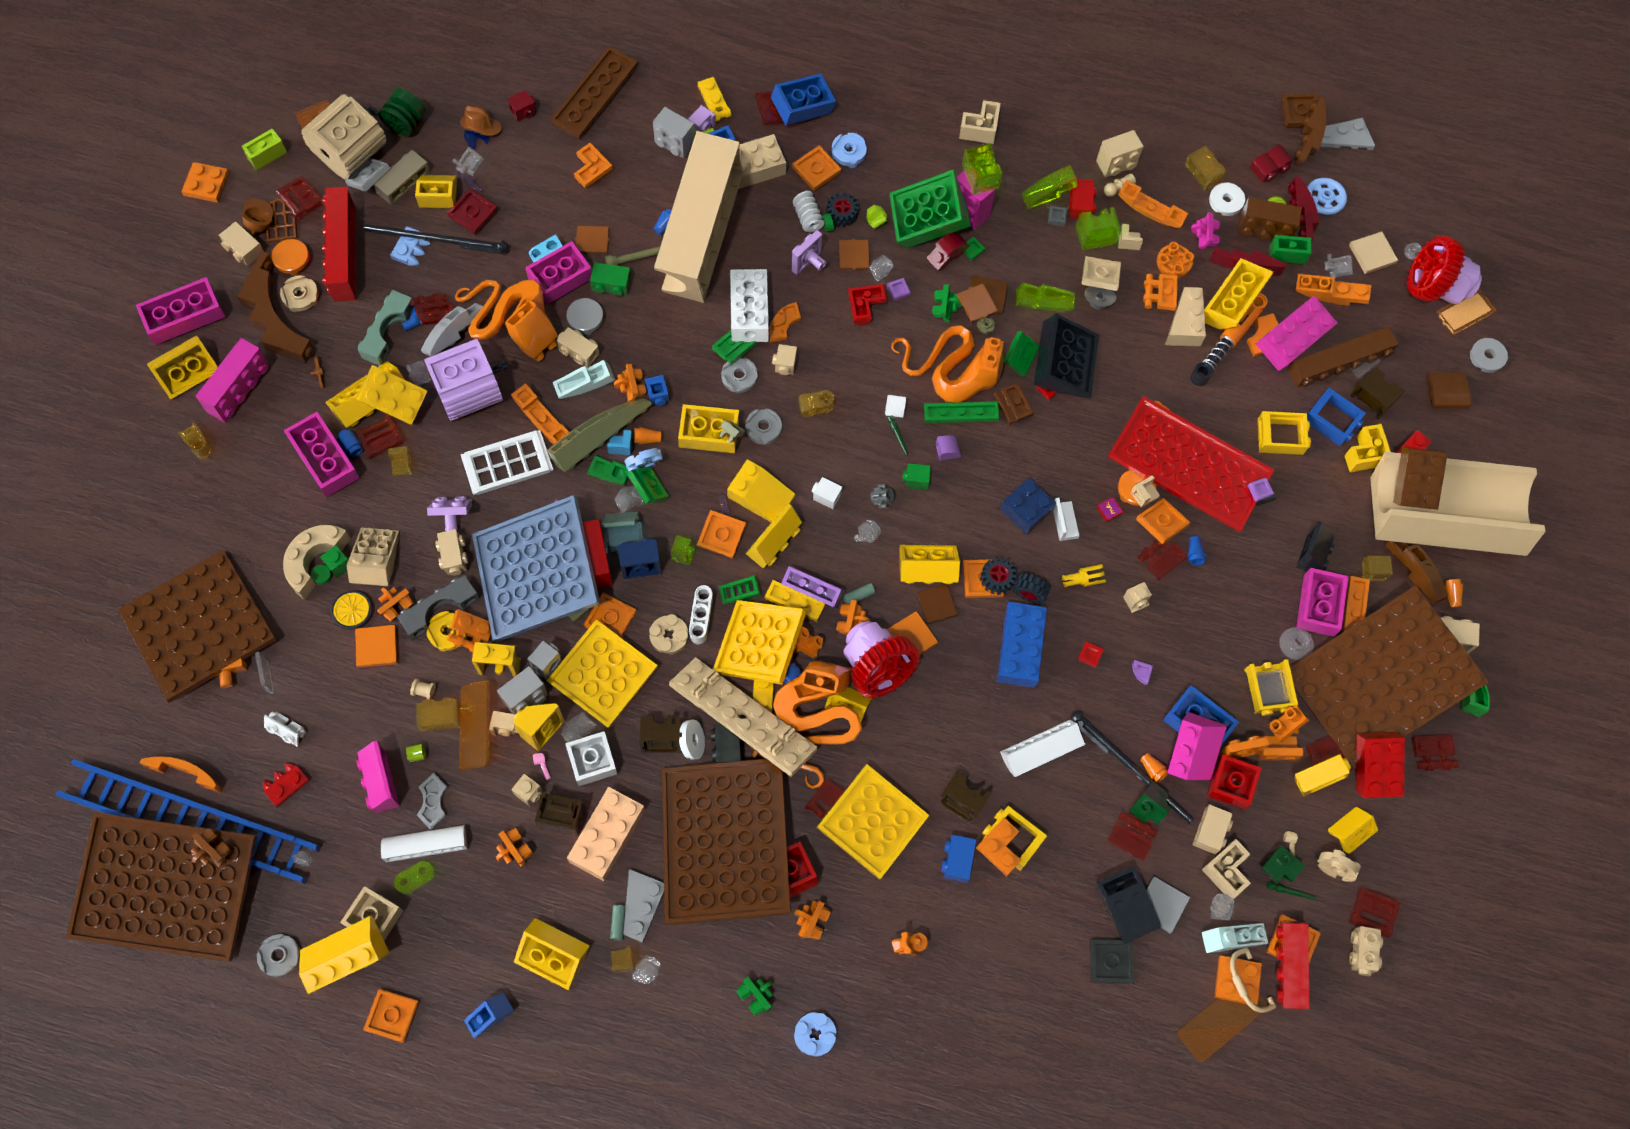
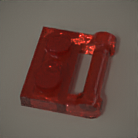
M303 176L280 187L275 192L276 196L282 199L291 210L295 220H300L304 214L323 205L321 198ZM291 192L302 206L297 208L287 194Z
M390 415L385 416V419L373 425L355 431L369 459L404 443ZM386 426H389V428L384 429V430H382V431H380V432H378V433H376V434H374V435H372V436H370V437H368V438L365 439V436H367V435H369V434H371V433H373V432H375V431H378V430H380V429H382V428H384V427H386Z
M826 779L807 803L805 809L809 812L812 811L823 820L827 813L816 805L817 801L820 800L831 809L844 792Z
M1360 888L1349 923L1379 929L1382 936L1390 938L1401 903ZM1361 911L1387 921L1386 925L1384 926L1361 917Z

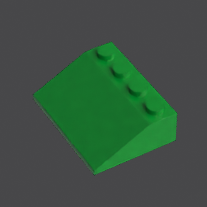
M955 170L889 193L897 243L906 249L971 226L968 209Z

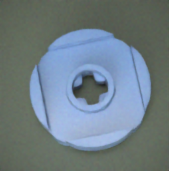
M858 134L838 135L832 143V157L841 165L854 168L866 157L867 147L865 141ZM850 147H852V152H848L845 149H849Z
M653 448L639 452V455L635 458L632 455L625 459L624 462L628 471L632 469L635 471L643 466L654 467L656 462L663 460L660 449Z
M809 1013L803 1016L795 1027L794 1039L796 1045L807 1055L817 1057L826 1054L831 1050L836 1040L834 1023L823 1013ZM812 1029L820 1030L819 1040L810 1038L809 1035L812 1033Z

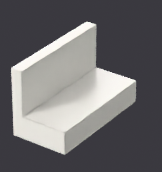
M1055 498L1056 505L1053 514L1059 540L1078 539L1079 532L1072 501L1060 503V499Z

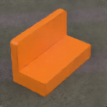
M1259 736V738L1267 737L1269 744L1258 754L1259 760H1299L1303 756V748H1298L1295 736L1288 737L1282 743L1276 736Z

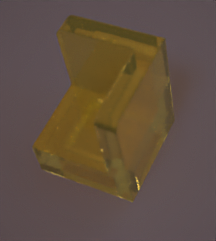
M407 446L389 448L388 456L391 460L393 476L411 475V454Z
M1367 556L1362 561L1363 578L1368 580H1387L1392 575L1391 557Z
M631 947L611 952V968L614 974L634 971Z

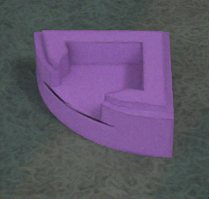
M1134 660L1132 669L1135 677L1141 683L1147 685L1153 665Z

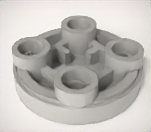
M589 298L574 301L568 307L566 313L569 326L573 330H578L583 335H590L601 326L604 320L600 304Z

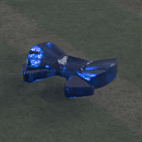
M464 131V138L469 148L476 149L475 139L480 138L485 144L489 141V136L475 131Z

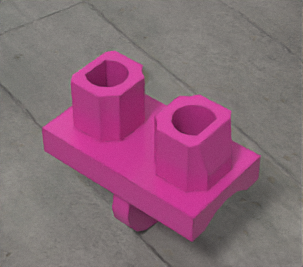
M1210 212L1207 213L1205 218L1197 220L1196 224L1191 227V232L1197 234V238H1199L1200 249H1205L1207 246L1215 247L1220 242V236L1213 234V232L1219 229L1220 221L1213 219V213Z

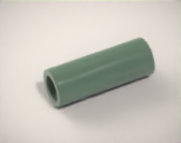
M869 583L844 594L843 599L845 604H850L851 600L859 601L875 594L873 585Z
M613 905L611 940H623L625 906Z

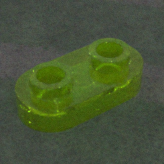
M426 861L416 863L395 877L394 887L402 894L414 891L433 878V866ZM426 868L425 874L420 875V869ZM407 879V884L402 886L401 881Z

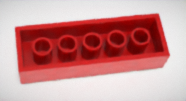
M348 187L325 188V196H323L325 211H323V220L325 222V227H323V236L325 238V243H323V252L325 254V259H323V268L325 270L323 284L327 286L328 295L332 296L334 302L356 300L355 204Z

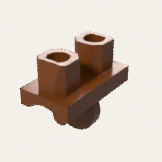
M210 828L200 835L197 832L192 835L194 843L201 849L199 851L194 847L191 850L195 855L192 858V862L195 865L202 862L206 866L210 863L206 858L208 856L220 868L224 864L223 859L230 853V849L223 842L214 849L210 846L217 839V836Z

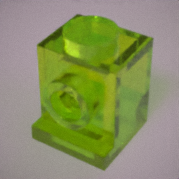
M676 535L671 550L672 561L687 565L691 564L696 547L692 546L691 539Z

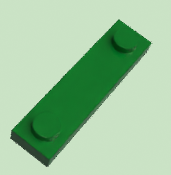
M998 402L924 403L925 423L998 422Z

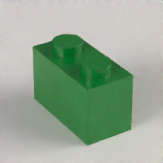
M1275 235L1269 246L1270 257L1284 263L1306 264L1311 255V238Z
M594 263L590 279L591 290L597 293H612L617 296L627 295L631 279L630 267Z

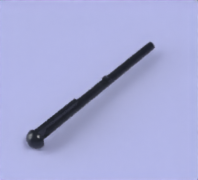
M368 224L364 226V231L458 244L463 249L505 254L508 251V244L504 240L501 243Z
M1082 711L1072 713L1071 721L1076 722L1079 729L1106 754L1109 751L1124 766L1134 771L1138 775L1135 778L1141 780L1147 787L1152 784L1153 781L1081 716L1083 714ZM1170 796L1167 797L1166 802L1168 806L1190 824L1194 818Z

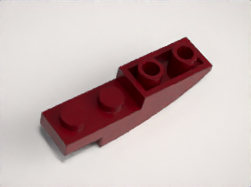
M1295 176L1288 187V193L1291 194L1289 205L1302 207L1298 237L1311 238L1312 242L1314 238L1313 232H1315L1319 225L1317 207L1305 183L1299 176Z

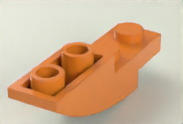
M1298 274L1296 291L1310 298L1315 296L1320 301L1349 306L1350 302L1369 304L1372 285L1337 282L1335 277Z

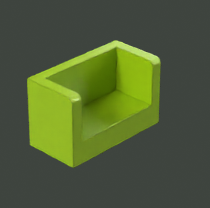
M273 129L242 146L246 157L256 170L287 153L282 140Z

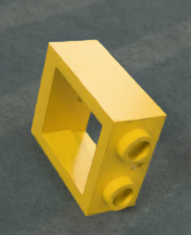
M1262 411L1258 417L1259 453L1304 455L1311 445V438L1308 437L1310 422L1307 420V413ZM1271 424L1297 425L1298 444L1271 443Z
M1339 754L1295 774L1294 780L1304 797L1347 778L1351 767L1347 759H1342Z
M1007 806L1005 810L1001 808L994 818L997 821L994 825L989 824L982 834L985 835L983 840L1007 815L1034 835L1036 838L1021 858H1019L1021 861L1016 866L1021 871L1047 835L1011 807Z

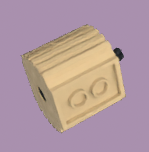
M345 94L338 97L302 129V137L310 150L343 179L350 177L386 144V136L383 134V129L378 125V121L372 117V115L376 117L378 111L370 106L368 108L369 112H367L352 97H348Z

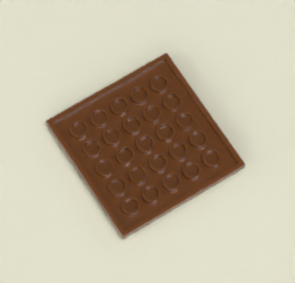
M224 549L117 609L165 699L169 703L222 672L221 669L240 658L244 660L277 641Z

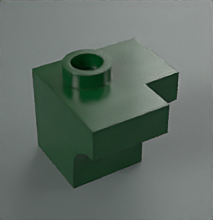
M1153 781L1129 811L1143 823H1146L1151 818L1155 823L1159 824L1171 810L1166 802L1169 793Z
M1281 845L1263 863L1261 870L1276 883L1282 877L1292 882L1304 869L1305 865Z

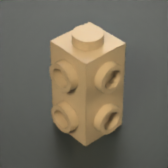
M568 327L557 338L559 351L565 356L569 355L574 358L575 362L579 365H585L589 368L599 356L598 344L592 339L588 340L583 337L582 333L578 330H572Z
M456 529L437 533L438 541H436V548L441 554V558H439L441 570L444 569L448 575L452 576L467 571L468 557L466 552L463 551V546H465L463 535H460Z
M1360 926L1351 933L1350 940L1353 944V952L1350 953L1349 963L1352 964L1351 970L1358 971L1359 975L1371 976V974L1378 972L1382 965L1380 948L1383 945V937L1379 929Z

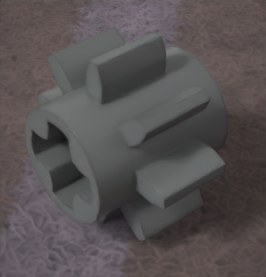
M886 484L874 487L871 492V501L874 505H878L879 508H887V505H891V502L894 500V492L890 487L886 488Z

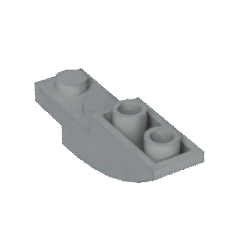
M475 303L467 309L457 306L450 311L430 332L421 349L422 353L431 357L441 353V350L454 345L461 338L458 331L465 330L483 306Z

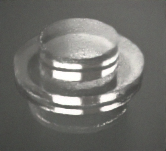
M1411 243L1405 247L1404 254L1408 259L1414 260L1418 255L1417 252H1420L1422 248L1418 243Z
M298 851V854H293L292 856L294 858L293 863L309 867L310 862H313V858L307 852Z

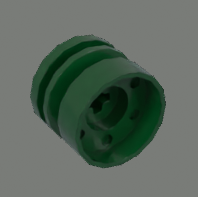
M397 88L390 95L388 102L379 110L378 116L382 123L391 131L407 137L416 127V123L420 122L425 115L426 108L415 95L407 90Z

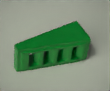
M755 575L719 586L723 605L735 603L737 600L745 601L762 596L759 579ZM750 584H753L754 591H751ZM742 586H745L747 593H743ZM736 587L739 593L738 596H736L734 588ZM727 589H730L731 598H728Z

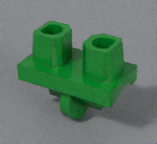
M949 284L944 285V288L941 290H935L934 299L936 302H942V305H934L932 314L936 318H943L945 322H950L951 311L957 312V308H961L962 304L957 294H953L950 291Z
M747 976L736 993L743 1001L751 994L755 997L756 1001L748 1008L756 1017L764 1011L768 1012L772 1006L762 994L764 993L768 999L773 996V993L769 990L773 984L771 981L765 984L760 978L756 981V984L760 987L758 990Z

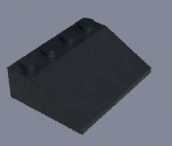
M1057 313L1044 320L1034 384L1051 392L1091 398L1099 334Z

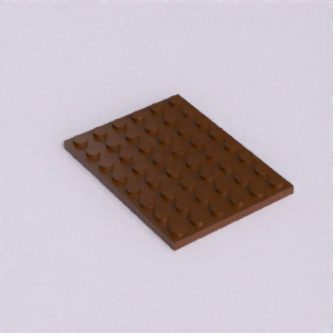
M1416 585L1290 667L1295 690L1344 758L1347 759L1353 770L1356 769L1357 734L1396 732L1405 737L1489 683Z
M768 759L662 768L665 925L672 926L791 915L783 771Z
M93 813L66 938L232 962L257 836L211 829L217 836V839L210 846L214 849L223 842L230 849V853L223 859L224 864L220 868L208 856L206 857L210 861L208 865L205 866L202 862L195 865L192 862V858L195 855L191 850L194 847L199 851L201 849L194 843L192 835L196 832L200 835L207 828Z

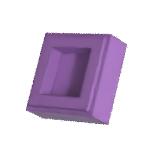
M904 278L887 283V288L893 301L910 296L911 292Z
M1267 478L1248 484L1255 502L1274 495Z

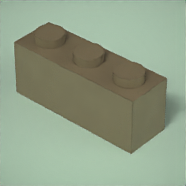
M411 150L374 183L377 194L392 206L416 185L417 179L421 175L430 173L428 163Z

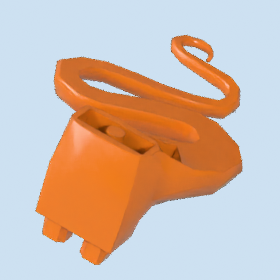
M486 280L464 297L459 296L463 291H470V289L461 288L457 291L455 295L456 301L465 302L483 289L490 286L495 287L488 301L470 324L468 331L471 338L487 341L498 334L508 312L519 302L514 313L505 322L509 335L526 355L539 362L544 358L542 351L545 348L551 350L557 346L555 338L558 335L548 315L545 313L542 286L536 281L525 280L510 286L501 295L495 307L492 320L484 329H478L479 324L497 302L502 289L501 285L497 281Z
M962 325L951 326L941 334L928 360L919 370H912L908 367L912 349L909 341L903 337L896 338L892 342L891 349L895 353H900L894 349V345L897 342H902L906 346L902 363L903 371L910 376H921L934 364L949 338L954 335H960L963 338L962 346L948 355L934 370L932 375L936 393L946 402L960 403L971 399L981 391L992 389L998 383L1004 367V341L991 337L985 340L983 347L962 375L956 380L950 381L948 379L949 372L969 356L975 346L973 333Z
M819 660L810 662L799 677L787 682L777 691L773 703L777 718L790 725L795 731L800 732L821 727L839 718H845L849 720L851 726L847 733L842 735L809 736L805 738L813 744H845L855 740L862 730L859 715L846 705L832 706L818 713L803 717L798 715L796 711L797 706L803 703L845 692L850 684L852 668ZM805 763L800 769L815 772L820 780L818 784L811 785L806 776L805 782L807 786L812 789L821 787L825 780L822 771L818 767Z

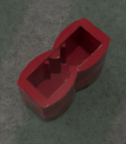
M1277 145L1267 153L1255 158L1250 168L1262 183L1267 180L1270 182L1277 174L1287 172L1291 168L1290 165L1293 159L1281 145Z

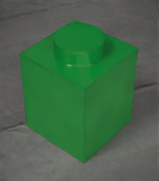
M908 464L907 470H903L902 481H906L905 488L928 490L930 465Z
M337 545L320 556L336 578L347 571L348 559Z

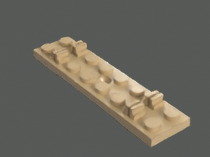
M696 657L669 683L670 687L745 741L790 777L817 751V746L796 732L794 728L781 721ZM740 715H745L746 718H745V719H741V718H739V716H740Z

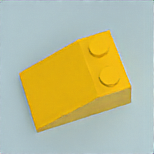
M748 459L727 489L729 499L769 522H772L795 497L794 492L764 468Z

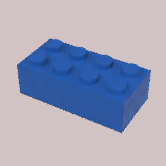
M1008 602L1005 609L996 682L1036 687L1039 680L1046 607Z

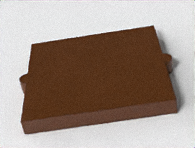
M947 584L938 587L931 586L930 589L917 592L927 624L936 621L943 622L944 619L958 615Z

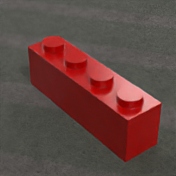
M1280 921V926L1276 927V937L1280 939V947L1276 949L1277 960H1280V968H1277L1276 971L1277 981H1280V989H1277V1002H1280L1283 1008L1309 1009V924L1301 921Z

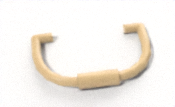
M1247 947L1237 950L1232 954L1230 970L1233 976L1232 980L1240 997H1243L1250 1008L1259 1013L1275 1009L1276 1005L1272 997L1267 998L1270 1005L1263 1008L1256 1006L1249 999L1240 975L1237 974L1235 961L1239 955L1244 953L1248 960L1253 957Z

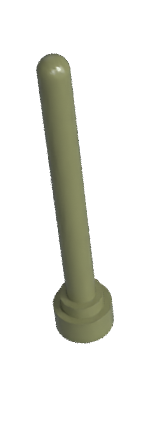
M661 246L620 257L605 256V264L618 266V264L657 255Z

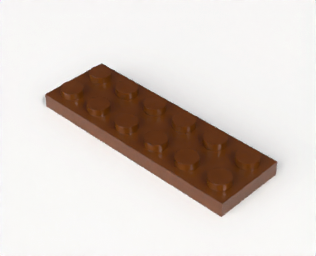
M608 46L550 119L551 124L580 140L637 68L638 62Z

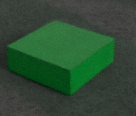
M972 237L967 241L970 246L963 253L973 261L984 253L986 248L977 239Z

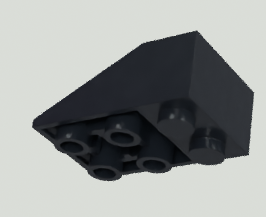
M1134 866L1097 882L1096 889L1124 944L1162 927L1145 886Z

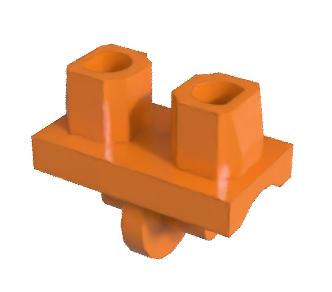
M626 364V370L618 375V379L614 382V387L621 389V393L626 392L628 402L638 397H644L646 393L644 384L636 385V381H641L642 379L641 369H635L632 367V364Z
M383 587L381 589L383 595L378 600L381 603L387 599L389 601L380 607L377 612L380 615L383 614L389 621H392L398 616V613L393 608L396 603H399L403 609L413 605L408 595V590L405 588L395 597H392L397 590L393 587L387 591Z
M851 600L850 604H841L840 614L847 617V621H839L837 623L836 630L838 633L848 635L850 630L856 625L870 621L869 618L865 617L866 611H861L862 607L857 604V600Z
M801 627L793 652L798 653L801 651L811 658L817 657L818 649L822 648L823 638L818 635L813 637L809 634L808 629Z
M1295 705L1286 709L1284 715L1279 719H1274L1269 724V728L1282 743L1293 733L1298 734L1300 732L1299 728L1307 723L1309 719L1304 715L1299 706Z
M514 828L507 833L504 831L500 832L498 835L507 848L504 849L501 844L496 847L499 851V854L496 856L497 861L505 860L507 864H510L512 862L510 855L512 854L520 867L526 864L525 860L533 853L526 843L516 850L513 844L522 839L517 829Z
M812 901L810 907L804 905L802 911L795 910L794 914L799 917L796 924L801 926L798 936L820 939L823 929L815 926L818 919L826 922L831 914L828 909L823 907L825 903Z
M904 932L901 933L902 938L892 940L894 953H899L900 955L919 956V952L924 951L928 946V938L922 933L912 934Z

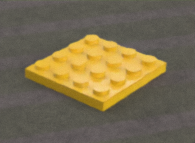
M737 600L713 669L719 675L783 684L806 611L800 608Z
M595 620L547 679V682L609 729L655 672L658 665L598 620Z
M866 764L816 828L878 879H881L929 815Z

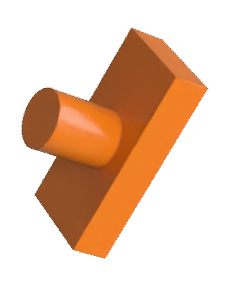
M240 658L221 669L222 672L217 675L219 676L220 687H232V673L247 671V663Z

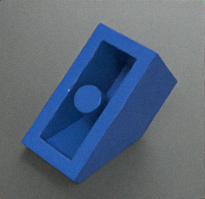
M503 992L485 1000L464 1022L473 1038H476L503 1021L514 1010Z

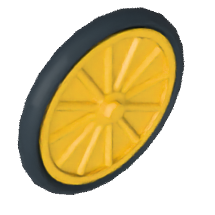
M351 590L340 594L334 600L331 607L333 621L344 629L352 630L362 627L372 615L371 600L360 591Z

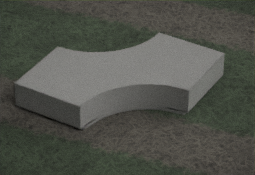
M434 773L419 786L423 795V805L417 813V816L430 830H433L446 817L442 810L441 802L445 791L448 789Z

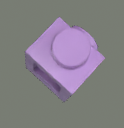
M702 105L688 118L689 121L694 123L695 134L696 131L703 132L709 129L710 126H715V114Z

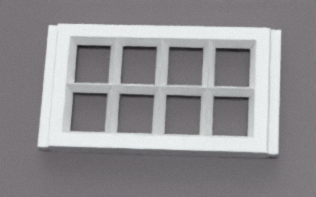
M541 431L529 432L461 454L473 495L483 494L554 471ZM532 440L536 452L524 455L521 443ZM517 445L520 457L508 460L505 448ZM501 450L504 462L493 465L489 453ZM485 454L488 467L477 470L473 458ZM537 455L541 467L529 471L526 458ZM522 460L525 472L514 476L510 463ZM506 465L509 477L498 481L494 468ZM490 470L493 482L482 486L478 473Z

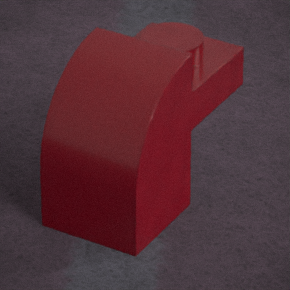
M953 232L945 235L935 244L937 247L929 254L927 259L938 271H941L952 258H959L970 245L959 233Z

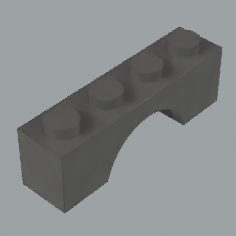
M464 575L456 577L446 587L438 588L428 598L420 599L412 608L404 609L397 618L413 641L427 632L429 619L432 613L439 607L455 605L465 609L480 599Z

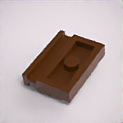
M1018 382L993 392V396L996 402H998V406L1008 425L1033 416L1034 412Z

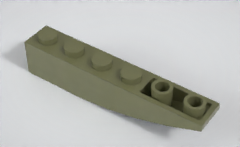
M640 398L608 409L573 429L546 451L559 469L564 472L569 471L576 466L578 461L587 458L591 451L601 447L605 440L615 436L624 425L630 424L634 420L633 418L646 412L647 407L652 403L647 399Z

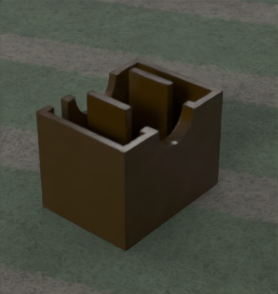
M1378 367L1366 376L1350 395L1352 398L1357 395L1359 400H1362L1372 408V411L1378 414L1375 417L1377 420L1405 392L1397 384H1387L1384 380L1386 374Z
M654 715L641 716V752L681 753L682 750L679 743V737H682V732H680L682 725L681 716H676V723H672V716L668 715V720L663 724L656 723Z
M956 772L938 803L970 824H973L991 793L987 791L984 797L980 795L983 790L982 785L977 790L969 789L966 785L969 777Z
M542 791L535 818L538 828L559 830L578 836L585 809L583 800L551 795ZM576 806H578L576 818H574V812L576 811Z

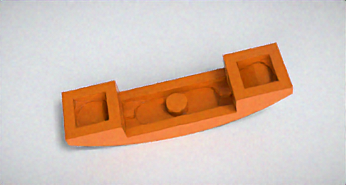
M1128 180L1125 181L1118 195L1130 207L1156 222L1181 228L1188 215L1187 212L1174 205L1169 208L1140 192L1141 187Z
M526 383L511 394L525 415L553 445L570 433L542 405L536 394Z
M148 757L140 761V764L146 768L165 774L168 767L198 776L196 783L200 786L219 793L222 790L219 784L206 772L184 760L171 757Z

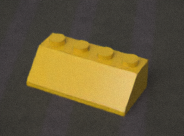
M1240 259L1205 308V324L1219 330L1236 327L1273 275V271Z
M388 361L378 367L404 379L397 367ZM367 375L325 402L346 428L355 426L359 419L364 416L367 417L375 411V408L356 400Z
M372 915L300 950L299 975L308 994L390 954Z

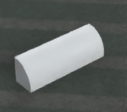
M1068 720L1000 751L1007 768L1016 777L1085 745L1078 724Z
M465 825L382 838L381 857L385 862L468 849Z

